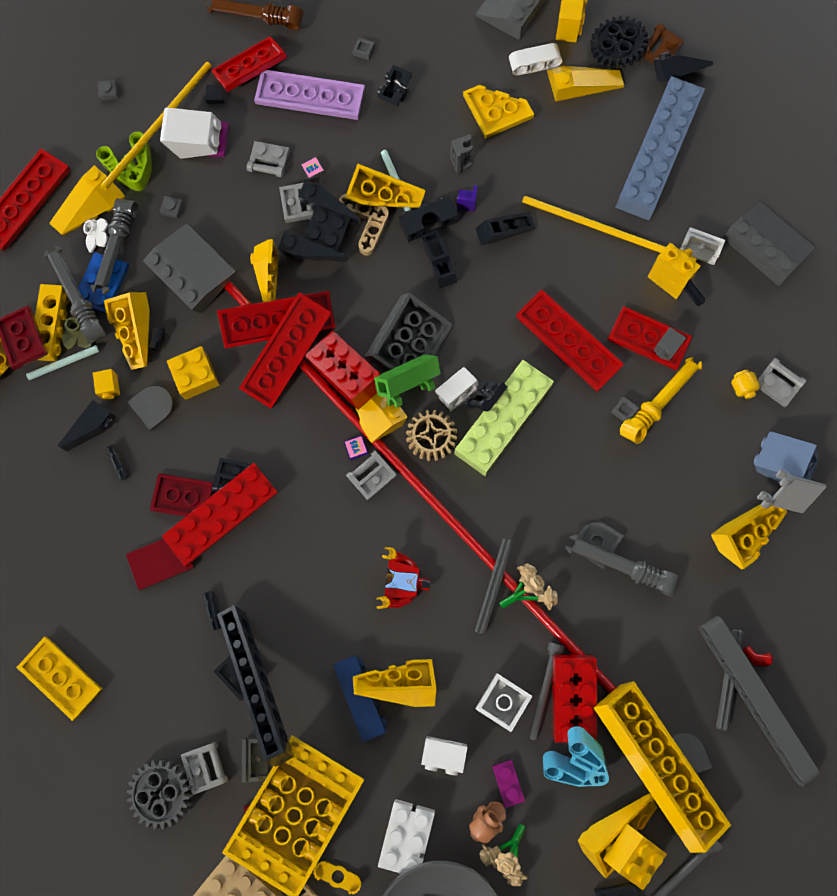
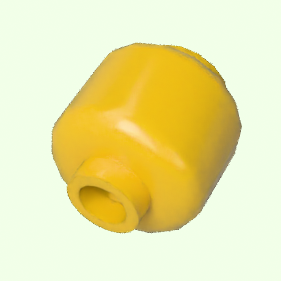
M749 370L736 373L731 381L738 397H745V399L755 397L757 395L756 392L761 387L756 374L749 372Z

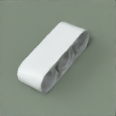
M556 43L514 51L509 55L514 75L558 67L562 63L561 54Z

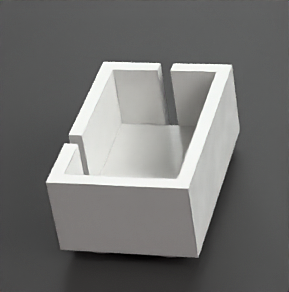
M395 799L378 867L402 873L415 865L423 863L435 810L417 805L414 812L411 811L412 803Z

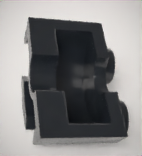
M392 65L385 75L386 84L378 89V98L399 106V101L403 102L410 87L407 84L412 79V73Z

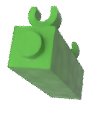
M424 354L374 377L378 396L386 397L388 406L395 405L397 408L402 405V399L399 394L419 384L422 390L428 388V391L435 389V383L432 378L441 374L438 357Z

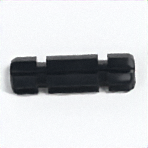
M114 444L108 446L106 451L110 455L109 458L115 471H117L118 478L120 480L129 478V472L125 469V463L119 454L117 446Z
M205 592L203 599L206 602L205 607L208 620L211 621L209 622L210 629H220L221 625L217 616L219 612L217 603L214 602V592Z

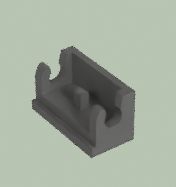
M470 134L451 141V161L457 174L472 166V162L463 164L465 159L467 160L471 157L470 152L473 150V146H470L472 139Z
M257 738L242 739V782H260L265 780L268 776V763L264 762Z

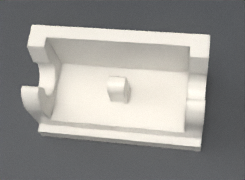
M690 227L680 249L684 251L691 249L693 251L691 256L714 265L725 240Z
M463 367L437 388L435 392L439 396L440 401L452 412L477 391L478 381Z

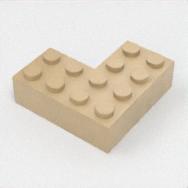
M225 856L193 896L286 895L278 888Z

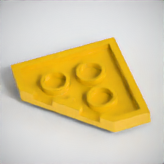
M481 85L463 91V97L485 139L533 119L534 113L527 100L522 98L516 99L510 97V94L497 90L495 92L487 90L485 86Z

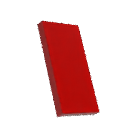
M269 36L211 71L223 88L229 92L286 59L287 56L275 40Z
M623 306L607 340L677 370L692 336L671 327L686 337V339L669 361L661 359L653 350L670 326Z

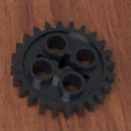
M621 15L619 20H616L615 17H612L611 22L606 19V24L600 23V29L595 28V33L592 34L590 45L593 58H597V63L603 61V66L609 64L610 69L613 65H616L617 69H619L620 65L626 68L627 63L632 66L633 60L638 62L639 56L643 57L644 51H647L648 32L645 31V26L641 27V21L636 23V18L629 21V16L624 20Z

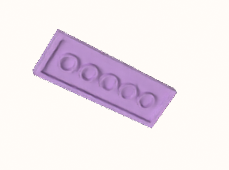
M265 70L260 75L254 101L258 105L358 120L365 85Z

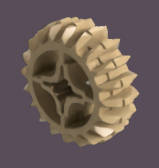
M426 410V416L418 413L419 420L413 417L412 421L415 424H408L411 430H406V435L410 436L406 438V441L411 443L409 449L415 448L413 451L414 455L421 452L420 459L427 455V461L431 460V456H434L435 461H438L439 454L442 458H445L444 451L450 454L451 449L449 447L455 448L456 444L452 441L457 440V436L453 435L457 433V429L452 428L455 423L449 422V416L443 419V412H440L439 416H437L436 410H433V415H429V411ZM432 422L441 424L446 430L435 428ZM426 423V430L420 432V435H416L418 429ZM430 428L435 434L434 443H432V439L429 436ZM443 436H448L446 442L437 448V441L442 439ZM418 441L429 443L431 449L422 447Z

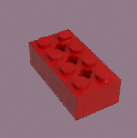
M333 330L305 355L311 366L357 410L377 394L374 377L381 374Z
M553 655L554 741L568 742V730L575 726L584 728L597 741V712L594 709L597 705V659L593 655ZM574 673L579 677L576 681L570 679V677L574 676ZM574 694H576L578 696V699H576L575 702H572L570 698H574ZM574 715H577L578 720H576V722H572L570 720L574 719Z

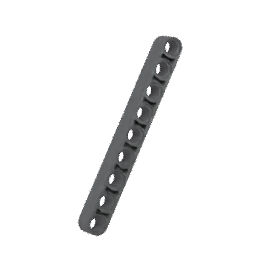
M715 616L699 627L700 633L794 781L799 786L804 787L820 775L819 770L724 621L720 617Z

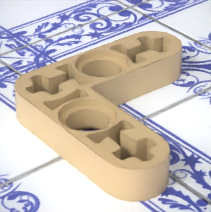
M346 194L339 198V201L343 204L348 201V199H345ZM350 201L351 204H347L346 207L360 218L368 220L358 245L361 254L371 255L374 253L388 222V209L384 206L366 205L369 207V210L363 213L359 211V208L363 205ZM381 212H383V213H384V216H381L380 218H378V215H377V214H380ZM377 227L379 231L376 234H371L369 229ZM368 238L371 239V240H370V247H367V249H364V246H363V245H367V243H368Z

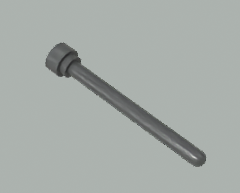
M549 642L547 648L550 657L530 732L532 740L538 738L553 678L552 656L563 654L565 647Z
M716 841L706 853H697L653 896H667L710 853L712 855L715 852L718 853L723 846Z

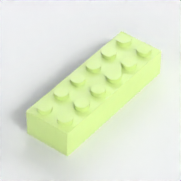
M522 360L505 382L508 386L490 411H483L455 448V455L486 476L550 391L554 381Z

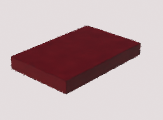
M26 305L0 318V339L11 369L15 371L48 355L30 306Z
M158 473L150 511L186 517L213 495V482Z
M164 539L126 554L139 591L195 568L193 562L185 567Z

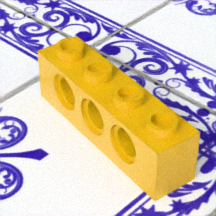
M40 284L35 320L48 355L38 360L56 362L61 354L60 342L64 333V321L67 319L66 307L70 301L61 285Z

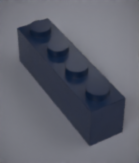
M354 655L333 664L362 742L386 733L388 723L384 715L380 716L378 710L381 707L379 700L354 694L353 676L364 673L363 670L366 667L363 659H358V656Z

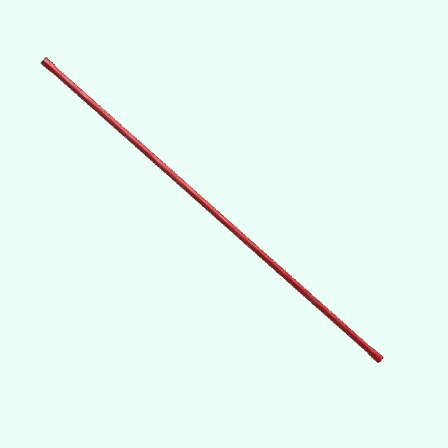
M231 281L224 287L241 306L252 304ZM303 358L298 365L302 371L368 439L361 428L359 416ZM381 439L373 442L372 444L493 571L496 560ZM505 570L502 581L514 593L519 584ZM526 592L522 596H529V594ZM521 600L572 655H586L534 600ZM597 667V682L610 694L617 687Z

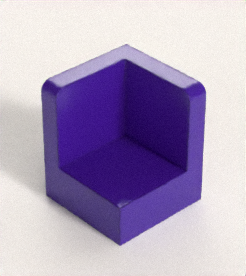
M474 185L473 191L459 190L457 209L475 211L477 185Z

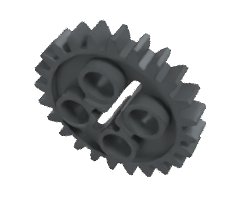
M155 759L137 769L139 773L132 775L135 780L130 781L128 784L133 788L127 790V793L132 795L131 798L127 799V802L133 803L129 810H136L133 817L140 816V824L146 821V828L152 825L154 830L160 828V826L161 829L167 828L168 825L171 827L175 825V821L179 822L182 820V816L188 813L185 808L191 806V803L187 799L193 797L192 794L188 793V790L193 787L186 784L190 778L184 779L183 777L186 770L179 772L180 764L173 767V761H169L166 764V759L160 761ZM156 775H158L160 779L159 783H157L155 779ZM171 787L175 789V796L171 793ZM145 792L148 794V801L144 797ZM160 805L164 807V813L161 812Z

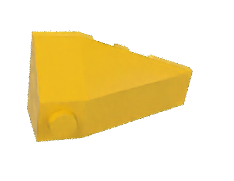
M560 66L547 69L555 102L624 88L620 70L576 66Z
M357 163L345 199L360 205L419 208L426 190Z
M94 165L81 177L50 221V225L60 234L65 235L82 226L87 220L91 218L96 219L98 218L97 215L113 210L115 200L117 198L125 199L126 196L114 183L107 190H104L101 184L107 176Z
M269 239L254 246V253H251L250 257L263 302L276 300L279 253L273 239Z
M146 292L126 293L104 300L107 319L115 327V336L121 340L123 345L122 351L131 370L147 367L150 310Z
M378 394L374 395L359 410L356 409L359 414L361 428L371 443L402 427L407 419V415L400 406L397 408L395 405L388 406L387 398L378 396Z
M760 504L724 524L712 533L711 536L721 554L740 569H745L759 557L760 549L768 543L769 535L773 530L777 529L787 510L774 506L763 508Z
M432 659L406 661V665L399 667L392 665L388 666V670L380 672L374 670L353 676L354 694L413 707L435 706L436 682Z
M650 793L593 824L578 839L583 853L605 878L615 869L603 859L626 824L636 831L638 829L642 830L657 809L654 798Z

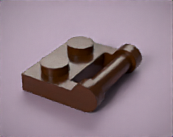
M658 24L654 29V34L648 41L647 51H644L643 58L654 64L653 59L658 58L661 53L670 52V54H676L682 46L684 39L666 30L662 24ZM662 37L664 40L655 53H652L650 51L658 38Z

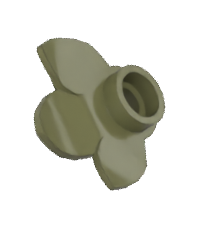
M75 317L68 318L64 323L65 332L62 335V342L65 348L70 350L76 344L82 348H90L92 343L89 344L85 339ZM73 325H77L75 329H71Z

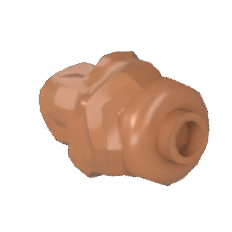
M490 802L487 807L482 805L477 808L469 825L470 835L476 842L488 843L493 837L503 831L502 822L506 820L504 805L500 802Z

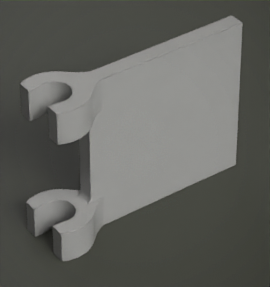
M779 470L775 476L782 479L779 482L782 487L774 496L761 491L757 498L763 500L761 503L763 508L774 506L804 513L827 486L823 483L795 477L785 470Z

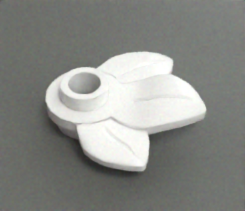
M105 219L87 220L84 224L83 230L87 234L86 247L90 253L94 251L97 245L100 247L107 245L108 235L105 230L108 227V223Z

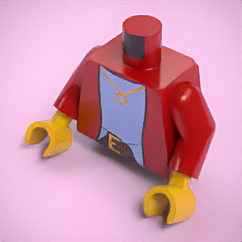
M391 547L384 548L389 550V555H382V558L392 560H389L384 596L376 598V600H382L383 604L382 606H377V609L401 608L412 603L413 599L417 598L418 589L429 591L431 579L419 578L420 569L417 568V563L407 555L399 553Z

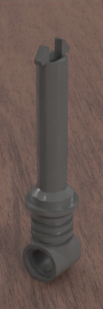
M117 198L114 202L113 219L107 227L110 237L95 283L91 285L94 293L97 288L102 289L103 294L110 291L108 284L122 241L130 236V224L132 219H135L137 216L138 204L136 201Z
M55 246L56 250L51 253L45 250L44 257L49 258L72 303L70 313L77 319L87 342L90 344L105 337L106 333L93 311V304L83 298L60 253L63 250L58 246Z
M578 535L569 537L575 540L572 548L565 547L569 554L573 551L630 575L636 584L644 583V585H649V587L654 586V590L667 596L674 595L680 579L678 575L664 570L659 572L657 568H650V565L644 560L642 562L630 561L577 539Z

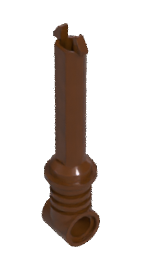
M210 0L212 1L211 7L206 6L210 13L217 11L263 19L268 26L273 24L284 25L286 28L294 31L300 30L304 11L297 6L290 5L285 8L275 6L272 2L265 6H258L229 0Z

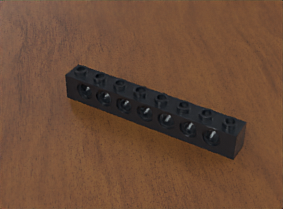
M233 605L218 613L217 616L264 762L276 767L293 758L294 754L246 613Z

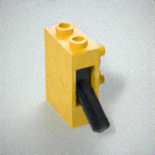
M670 242L657 257L648 278L675 299L685 291L696 306H701L705 303V297L692 282L701 266L690 258L693 254L691 249L684 251L683 249H678Z

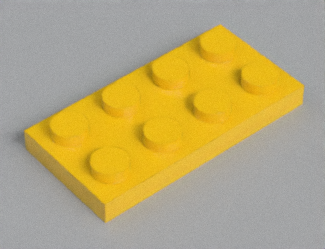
M43 637L16 667L72 721H76L103 690L48 637Z

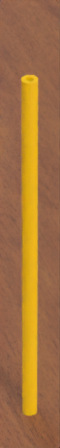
M205 62L167 108L176 109L212 67L209 62ZM164 111L101 184L104 190L110 187L162 126Z
M528 196L523 198L522 203L659 253L666 248L660 244ZM690 256V258L696 262L697 258Z

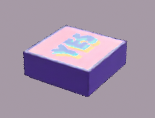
M362 435L344 441L350 460L368 454Z

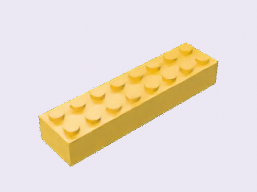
M632 681L620 684L594 707L595 711L689 852L706 853L731 824L636 683Z

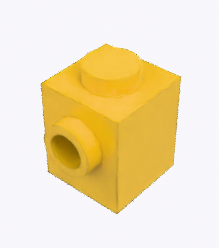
M112 369L93 372L95 394L103 400H111L115 396H120L118 376Z

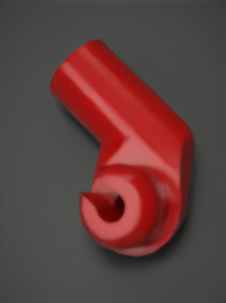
M750 645L742 650L754 666L768 667L772 664L773 656L770 653L757 654Z

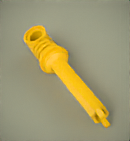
M693 357L686 359L685 365L651 402L642 403L641 409L632 419H626L620 428V435L636 444L641 443L647 435V429L655 421L661 419V410L698 369H702V361L696 364L693 362Z

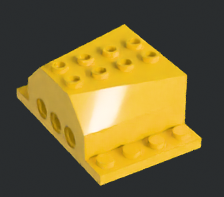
M292 735L289 742L294 757L276 767L273 766L222 853L285 894L299 896L364 779Z

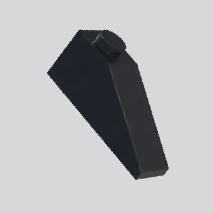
M670 52L661 53L658 58L653 59L657 81L661 82L669 81L671 76L678 78L713 65V61L670 54Z
M529 211L485 220L475 230L480 244L486 245L534 230L535 225Z
M92 400L57 446L65 451H69L112 427L116 416Z

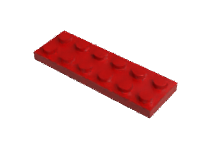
M42 148L0 198V249L4 252L71 170L68 165Z
M329 291L305 294L306 297L331 312L321 330L335 328ZM296 296L217 310L224 348L268 341Z
M543 290L539 291L516 314V318L597 392L624 366V363Z
M299 292L238 389L267 407L272 408L331 315V312Z
M253 463L164 533L162 537L181 563L187 567L275 497L278 492L258 466Z

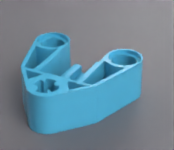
M575 726L568 730V746L572 758L556 751H548L543 755V771L547 779L578 787L602 786L609 781L608 766L603 748L582 727Z

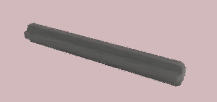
M507 538L502 540L477 621L475 632L484 635L486 633L511 552L513 541Z
M733 629L731 634L740 648H742L744 632ZM726 672L724 674L716 728L727 731L729 727L735 687Z

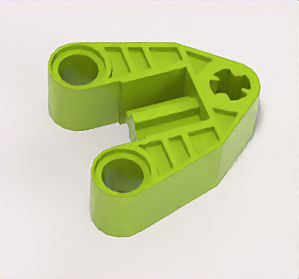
M134 132L130 135L129 142L132 148L144 135L143 133ZM148 142L135 156L138 165L132 160L126 167V170L122 171L116 178L119 184L135 191H142L146 188L152 172L151 152ZM107 146L98 148L96 152L98 160L111 173L119 164L116 156Z

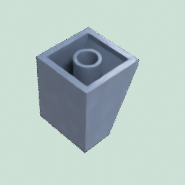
M770 431L768 436L762 440V450L760 454L755 456L754 465L758 473L777 482L782 480L775 476L779 470H785L795 477L811 480L819 461L817 445Z

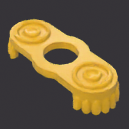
M321 861L317 863L313 870L317 880L322 879L329 882L331 886L347 890L349 894H355L361 888L359 876L347 871L343 866H336L329 862ZM336 870L344 874V879L340 883H336L332 879V874Z

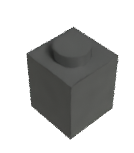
M670 327L653 351L661 359L669 361L686 337Z

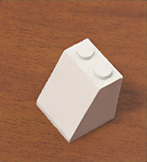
M165 108L160 141L180 159L217 154L221 121L212 112Z

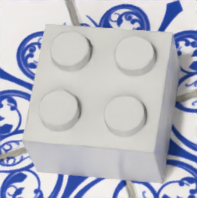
M496 673L475 709L512 732L532 695Z
M427 736L421 764L425 765L427 770L437 771L438 768L446 769L445 773L458 776V772L463 773L467 744Z

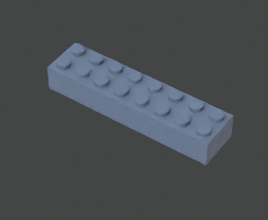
M671 76L615 208L650 220L705 88Z

